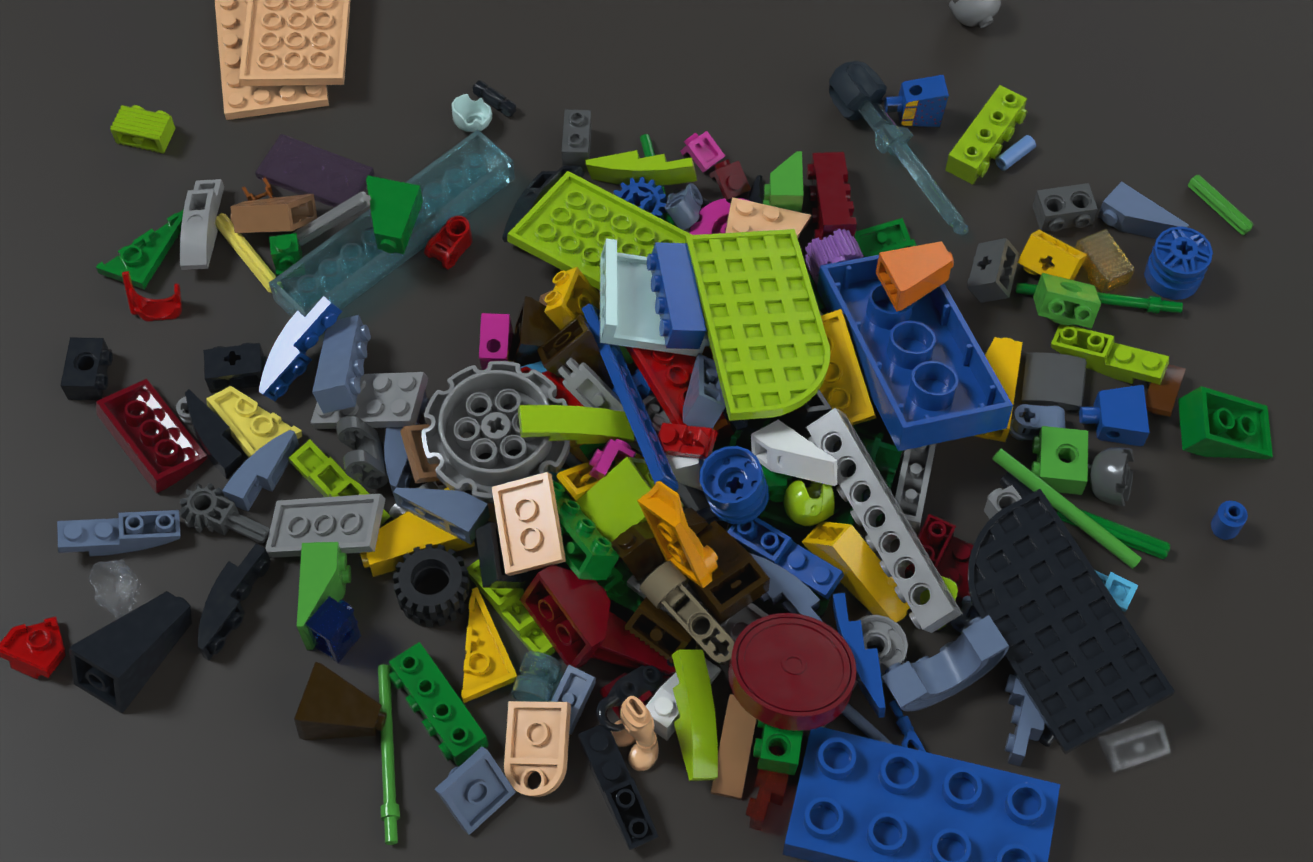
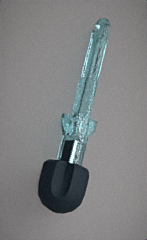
M860 61L846 62L837 67L829 80V94L844 118L847 120H859L864 117L875 132V146L883 154L888 151L890 155H896L946 223L953 227L954 232L965 236L969 232L968 225L964 224L962 216L907 145L913 134L908 128L898 127L881 106L887 86L878 74L866 63Z

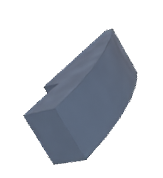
M288 430L258 449L230 478L222 490L224 496L234 502L236 507L249 511L262 488L273 492L290 463L288 458L300 446L296 433Z

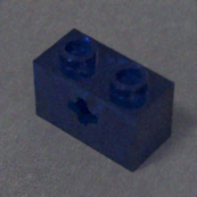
M329 596L307 621L306 626L315 648L339 663L358 641L361 634L358 628V621L353 614L354 609L343 600L337 602Z

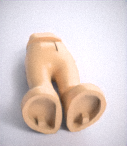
M629 696L622 703L620 711L621 720L614 723L617 725L623 723L625 729L619 732H612V735L618 747H627L636 743L629 752L628 762L633 769L645 771L650 769L658 758L659 747L657 736L654 732L655 724L650 711L643 702L635 696Z

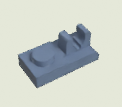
M568 665L551 702H568L571 704L569 734L572 735L596 684V678Z

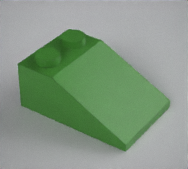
M338 542L302 543L297 629L306 650H313L345 595L346 583L351 582V567L347 565V555L341 552Z

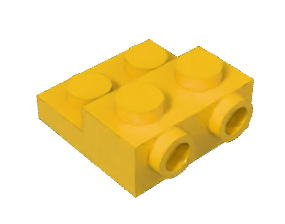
M578 267L567 271H560L554 276L552 282L555 284V287L544 299L547 304L544 312L560 330L579 314H582L585 318L582 308L590 303L600 310L599 291L590 285Z

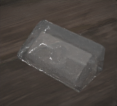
M1155 720L1099 738L1103 752L1114 772L1171 753L1163 723Z

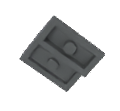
M1027 353L1022 403L1036 406H1059L1064 410H1080V407H1083L1086 359L1057 353Z

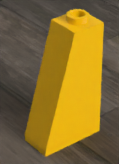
M994 337L985 356L1010 401L1014 404L1023 342L1014 341L1011 338ZM1012 411L1007 429L975 435V437L1006 442L1010 430Z
M406 512L379 528L375 552H362L360 556L364 568L370 567L372 575L375 577L395 571L398 562L404 563L403 556L407 552L410 555L414 554L413 549L416 547H420V550L426 549L427 544H432L433 548H437L439 544L445 546L446 551L451 548L457 552L474 547L475 542L473 541L470 545L422 518Z
M823 521L802 541L811 553L843 571L844 577L840 582L873 615L889 617L896 623L907 615V610L910 607L907 602L903 603L894 590L897 584L893 577H888L884 573L879 563L880 559L851 524Z

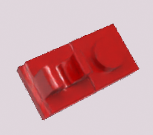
M662 423L658 438L666 455L706 459L712 453L718 432L707 427Z

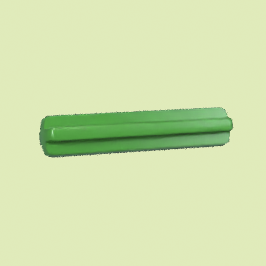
M1195 175L1191 178L1188 187L1241 235L1247 234L1252 229L1253 222L1200 175Z

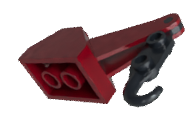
M551 565L537 573L520 598L524 607L567 667L571 665L578 669L585 665L590 658H595L635 669L617 680L608 695L597 706V719L609 731L619 732L625 729L623 723L617 725L609 721L607 717L609 709L622 706V703L629 696L639 698L649 690L652 693L661 685L662 677L670 678L676 673L674 663H670L669 659L665 660L664 655L660 656V653L655 652L654 648L650 649V645H645V641H640V637L635 638V633L630 634V630H625L626 622L609 611L610 599L605 589L596 580L579 579L572 570Z

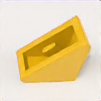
M590 461L561 471L556 475L559 483L565 487V492L575 502L600 481L589 475L593 466L589 465Z

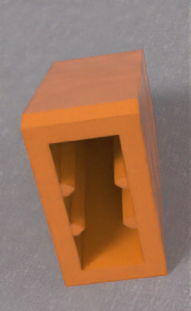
M942 241L880 252L876 275L897 312L902 311L948 281L954 260L951 252L947 251Z

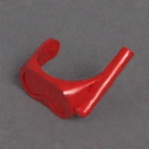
M129 271L122 272L129 309L132 315H138L144 321L172 320L180 316L182 302L179 283L174 284L175 294L165 299H149L140 296L135 291Z

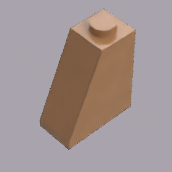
M314 194L251 200L230 206V217L235 233L293 231L317 218Z

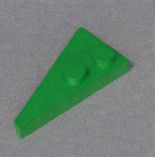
M183 210L168 217V223L158 230L150 229L135 239L131 245L118 250L119 255L108 263L100 262L97 264V272L124 282L122 272L129 271L132 285L145 289L181 232Z

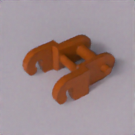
M266 177L262 179L266 186V192L257 196H253L252 193L249 194L246 187H242L247 201L258 200L265 196L273 198L272 188Z

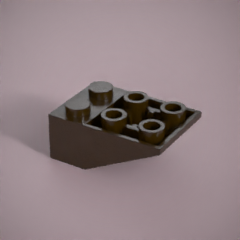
M713 521L696 535L703 547L708 545L718 556L716 561L718 568L712 572V582L702 588L687 577V579L689 580L688 584L721 625L768 592L770 578L753 556L716 521Z

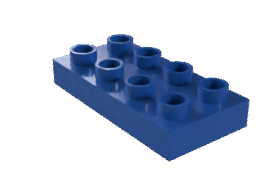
M879 255L820 265L817 291L828 313L839 309L843 311L867 390L898 451L1007 429L1013 404L944 283L902 311L896 312L876 275Z
M818 727L810 730L782 855L810 862H1048L1060 784Z

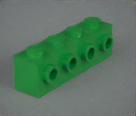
M553 481L566 564L579 579L607 580L620 556L612 548L611 542L604 538L596 529L595 523L588 519L580 510V505L573 501L565 492V487Z
M420 642L389 661L392 672L388 675L397 690L400 688L405 690L408 695L405 697V701L413 713L420 712L424 718L421 724L430 737L436 735L441 743L438 745V749L447 762L452 759L458 767L481 747L485 749L489 747L486 735Z

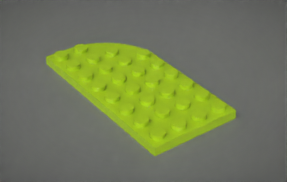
M795 229L686 235L685 243H687L694 270L704 322L729 421L777 417L803 406L822 386L829 367L831 354Z

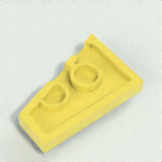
M232 386L206 398L207 406L230 427L231 436L248 457H251L258 449L288 430L294 431L297 439L302 437V430L294 425L291 427L284 423L277 414L273 412L271 414L259 407L256 401Z

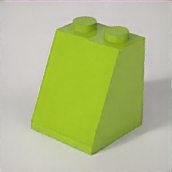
M626 457L576 501L580 505L581 511L588 519L595 523L596 529L610 542L614 541L632 525L647 521L637 501L655 485L645 459Z

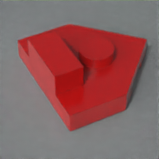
M56 616L44 619L42 623L30 626L23 624L12 627L0 642V657L8 660L12 669L35 679H38L40 675L49 678L66 656Z

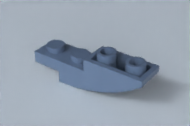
M426 392L423 396L416 425H420L419 420L421 415H424L429 402ZM387 427L385 432V465L392 493L396 487L409 488L411 483V467L400 433L403 427Z
M179 510L118 513L119 518L57 521L58 553L89 551V556H103L139 551L180 539Z
M751 554L770 578L769 591L759 597L763 602L768 600L774 606L783 599L784 602L781 604L787 613L802 614L822 621L814 612L820 607V599L809 587L781 566Z
M1009 674L1005 692L1010 693L1008 704L1015 705L1011 723L1016 724L1014 734L1009 733L1005 751L1010 752L1008 763L1020 766L1026 754L1028 740L1038 741L1040 739L1045 722L1015 674Z

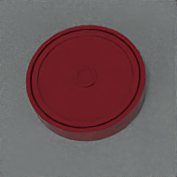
M778 613L757 619L739 634L731 654L728 671L729 683L740 705L759 721L784 730H810L830 723L843 712L854 687L856 662L848 643L829 625L802 614Z

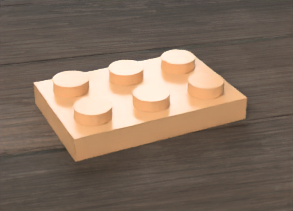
M545 472L493 486L492 493L505 574L512 576L566 562L552 475Z

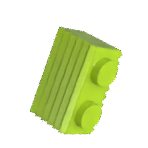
M121 105L110 128L117 144L121 143L122 145L146 149L147 151L151 150L152 152L156 151L162 154L165 152L176 129L172 117L168 113L161 110L156 112L147 111L137 105L132 107Z

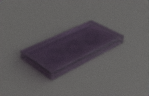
M281 134L255 174L258 179L262 180L266 177L269 183L301 195L314 194L316 201L336 207L356 194L363 192L367 186L366 178L368 175H374V169Z

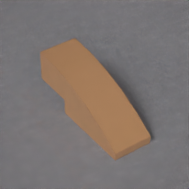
M733 694L729 695L718 751V778L713 780L711 794L741 800L757 719L740 705Z

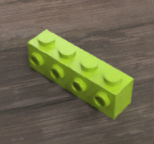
M999 85L948 155L945 171L972 185L979 176L983 177L989 168V161L991 159L995 160L1000 154L1002 143L1004 141L1008 142L1015 131L1014 126L1017 123L1021 124L1027 114V110H1025L1027 98Z

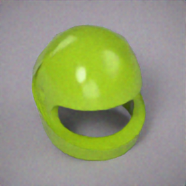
M801 479L792 482L785 491L783 505L787 516L793 522L809 527L831 517L834 514L835 508L832 485L811 481V484L805 487Z

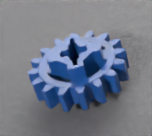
M641 177L637 183H635L633 178H630L629 185L622 182L620 183L622 190L613 191L614 195L665 220L662 213L667 212L665 209L667 197L666 194H663L661 185L656 187L654 180L651 179L647 184L644 177Z

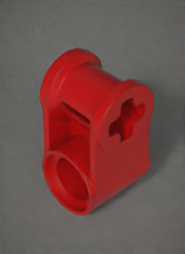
M463 216L451 217L439 232L428 241L424 250L425 256L428 258L433 257L440 261L446 269L452 268L459 257L472 244L473 238L469 221Z

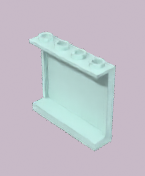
M606 238L600 256V343L696 357L698 353L702 354L705 346L710 345L707 330L700 349L666 348L664 337H661L659 332L661 319L660 314L655 312L656 294L651 291L652 273L647 270V257L618 253L617 240Z

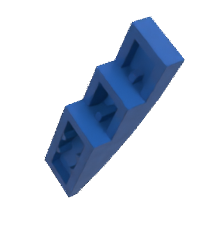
M845 593L833 594V609L837 630L848 643L854 655L858 685L878 718L885 717V700L878 649H865L861 620L849 621Z

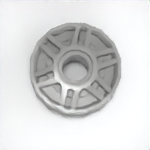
M880 615L864 616L858 619L861 620L864 646L865 649L874 645L882 649V652L878 653L882 683H885L882 678L886 674L885 670L895 663H905L908 648L906 634L900 625L889 617Z

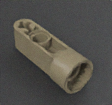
M671 560L659 566L644 580L639 588L640 591L657 609L665 606L713 660L722 665L730 664L735 641L687 590L685 586L689 580ZM689 597L690 601L687 602L678 612H676L674 609L680 606ZM701 619L709 620V631L703 635H698L695 632L696 623ZM714 637L723 645L730 644L727 647L729 651L727 656L723 654L716 655L719 649L711 641Z

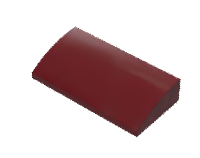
M147 379L96 401L97 416L156 494L186 477L207 459V455Z

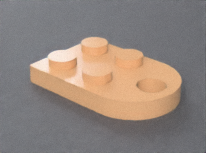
M509 701L504 772L507 780L517 792L530 797L546 796L555 791L564 780L568 762L570 703ZM538 772L541 775V784L536 789H530L528 778L532 773Z

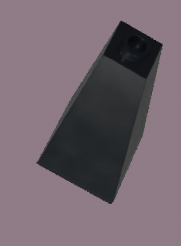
M166 591L73 644L69 648L74 685L118 712L123 713L192 624L191 605L184 598L176 597Z

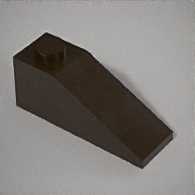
M692 507L683 510L688 526L696 535L708 526L706 520ZM647 521L632 525L611 542L612 548L620 556V562L637 581H640L665 560Z

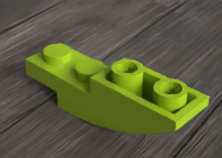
M1060 324L1051 342V348L1060 354L1086 359V368L1133 384L1136 378L1160 385L1169 365V356L1114 343V336L1072 325Z

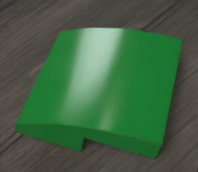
M903 218L855 232V239L864 257L879 255L880 252L917 246L915 240L910 239Z

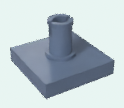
M484 747L478 749L460 767L453 768L448 777L435 788V791L453 817L468 835L516 793L489 751Z

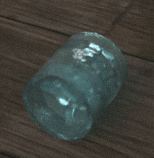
M526 652L519 668L522 675L516 677L511 695L518 701L550 702L554 691L551 684L557 682L562 668L561 663L544 653Z

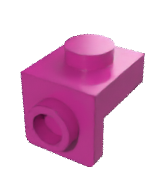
M610 439L604 445L602 451L597 449L591 458L589 465L593 466L589 475L600 480L606 475L615 457L620 460L626 457L634 458L636 452L630 450L631 446L628 443L619 439L615 441Z

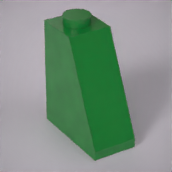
M368 175L366 183L368 195L371 197L370 209L377 248L387 253L404 254L423 203L420 185Z

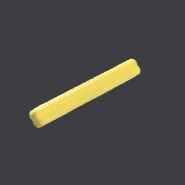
M224 213L219 214L215 221L217 229L266 290L274 293L280 289L279 279L241 233L234 232V226L228 216Z

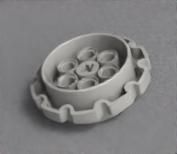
M490 361L485 370H479L475 365L469 366L448 378L449 389L446 391L437 390L428 402L424 418L425 422L430 426L421 431L423 448L428 463L439 464L435 469L436 475L450 490H470L473 497L485 503H494L493 486L545 472L558 473L569 454V440L549 441L548 437L521 438L518 417L519 405H568L565 399L555 398L557 396V388L550 379L535 369H532L529 373H522L519 363ZM506 404L516 405L509 410L503 408ZM479 407L486 408V410L482 413L474 412V410ZM465 432L474 433V435L469 438L461 437ZM513 449L521 451L516 456H510L507 454L509 451ZM483 453L491 454L490 458L485 460L478 457Z

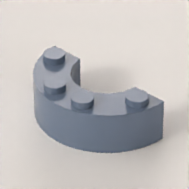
M989 615L983 619L976 617L965 625V629L962 630L957 640L945 644L940 649V653L932 657L925 656L915 663L909 661L904 664L900 662L895 663L885 670L886 674L882 678L903 711L924 709L957 694L983 677L1001 661L1007 653L1009 645Z

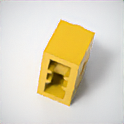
M1037 230L1030 235L1018 263L1024 266L1023 269L1033 275L1045 273L1074 280L1087 254L1041 230ZM1049 256L1052 257V263L1054 264V265H1052V266L1049 264V263H1050V259L1048 258Z

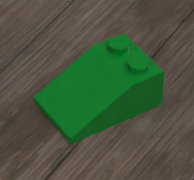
M1203 386L1178 399L1183 451L1204 457L1270 459L1273 457L1268 406Z

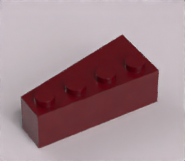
M844 152L812 153L811 164H807L806 171L807 180H812V185H809V201H814L815 206L811 207V221L817 225V229L813 231V239L819 237L820 240H823V237L833 236V231L838 229L849 230L851 236L855 238L857 222L856 217H853V201H850L851 188L850 183H848V171Z

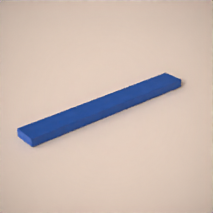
M589 303L582 308V311L598 345L604 364L654 483L661 481L676 491L679 489V485L619 345L600 343V310Z

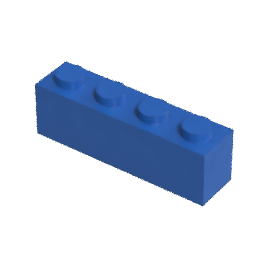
M655 242L652 254L647 256V270L652 273L651 291L656 294L655 312L660 314V336L664 337L666 348L700 349L706 333V326L687 243Z

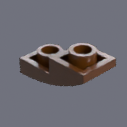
M1169 364L1161 384L1150 383L1145 398L1147 411L1156 415L1171 417L1185 377L1186 368Z

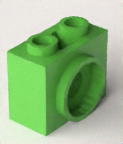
M1045 273L1041 274L1033 296L1038 316L1046 317L1053 322L1068 326L1079 325L1092 329L1101 306L1095 285Z
M1042 426L1039 435L1034 436L1032 441V453L1036 454V462L1033 461L1031 472L1059 493L1082 495L1088 476V431ZM1062 458H1063V459H1066V460H1068L1070 463H1065V462L1061 461L1060 459H1062Z

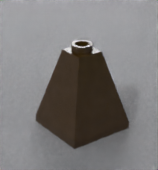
M528 296L524 298L514 327L511 362L519 363L520 367L540 362L541 358L537 349L560 331L544 312L546 306Z
M579 314L537 349L546 370L564 380L565 378L559 373L558 369L563 365L572 373L573 371L566 362L573 358L579 365L583 362L586 363L611 390L614 388L598 345L582 314Z
M315 662L294 721L299 739L303 740L375 736L377 730H383L387 713L383 712L382 705L322 663Z

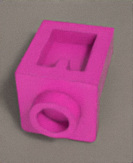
M705 131L700 136L697 133L691 135L684 141L686 146L680 151L682 155L688 152L703 173L725 157V154L708 131Z

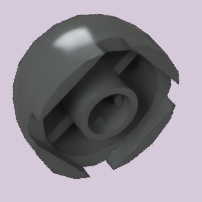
M1112 447L1102 450L1095 456L1093 464H1088L1087 481L1090 482L1091 491L1095 497L1102 502L1117 506L1126 505L1124 501L1129 499L1133 481V471L1128 466V462H1134L1132 449Z

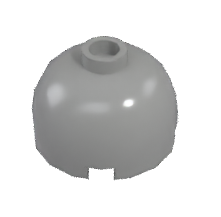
M951 0L949 3L953 15L960 23L970 27L979 25L980 28H984L994 21L992 17L998 13L1001 6V0H959L955 4Z

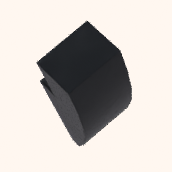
M188 389L185 392L195 435L210 461L227 478L243 464L242 453L228 441L231 438L230 427Z

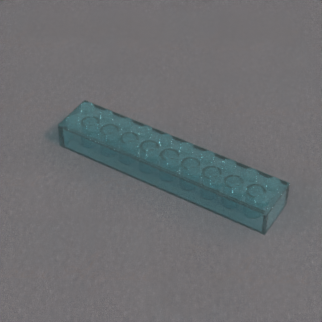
M477 129L405 182L420 185L423 203L404 254L387 253L377 248L371 209H368L270 281L269 286L274 301L291 318L297 311L306 316L323 296L342 310L426 247L428 241L439 232L451 217H466L515 180L513 160Z

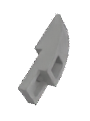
M222 179L198 180L195 182L194 189L187 192L180 237L181 270L208 269L218 232L215 221L224 191Z

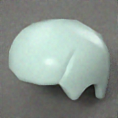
M463 94L456 97L451 104L453 121L463 131H482L488 127L492 120L491 107L482 98L473 101L469 98L468 94Z

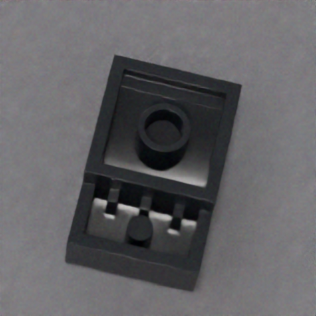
M490 522L475 530L483 588H528L537 573L547 568L543 567L512 576L505 574L497 523ZM566 562L554 565L571 570Z

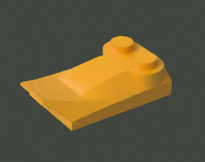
M661 481L656 482L654 487L637 501L665 560H671L684 575L704 588L712 582V572L718 568L716 562L718 556L708 545L703 547L699 538L688 526L679 494Z

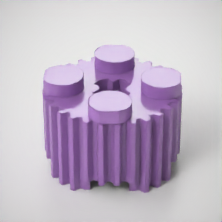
M838 229L833 231V236L823 237V240H820L819 237L812 239V242L808 243V246L805 247L807 252L805 261L816 285L818 283L820 265L864 257L854 236H851L849 230Z

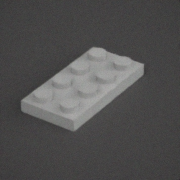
M424 372L364 374L361 376V392L357 396L355 407L323 414L317 402L310 424L315 429H336V423L341 418L356 416L372 428L416 425L428 377Z
M381 494L279 500L276 502L265 549L270 558L301 556L302 543L338 542L342 553L375 552L385 498Z

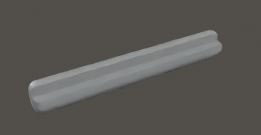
M360 192L293 232L297 233L300 246L305 245L369 207L371 197L365 192Z

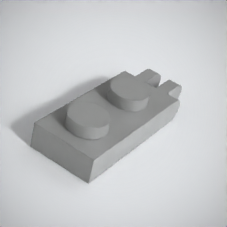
M570 358L566 364L573 371L572 373L563 365L558 369L559 373L565 378L562 381L563 385L584 407L625 412L619 397L586 363L583 362L579 365L573 358Z

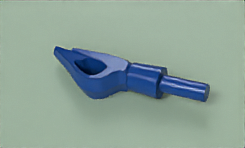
M896 700L890 702L889 705L897 718L896 724L904 735L902 746L907 747L911 743L917 750L926 752L914 731L909 717L903 715Z

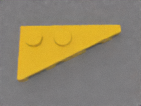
M478 587L472 589L469 600L463 690H461V697L464 703L518 681V676Z

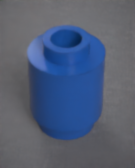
M1223 502L1211 520V528L1214 535L1223 540L1235 538L1247 521V510L1239 502Z

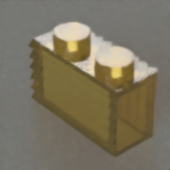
M1107 229L1077 241L1075 249L1087 254L1081 266L1088 273L1090 284L1098 287L1101 293L1109 292L1130 282L1134 266L1125 257V254L1116 244L1110 233H1108Z

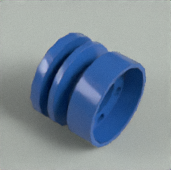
M1183 226L1171 227L1163 231L1156 239L1152 253L1146 263L1144 276L1148 286L1161 297L1172 300L1186 299L1194 295L1199 289L1212 260L1213 251L1210 242L1198 231Z
M727 446L714 451L705 459L700 469V484L712 513L722 521L731 524H742L755 519L764 511L769 500V487L760 462L751 451L739 446Z

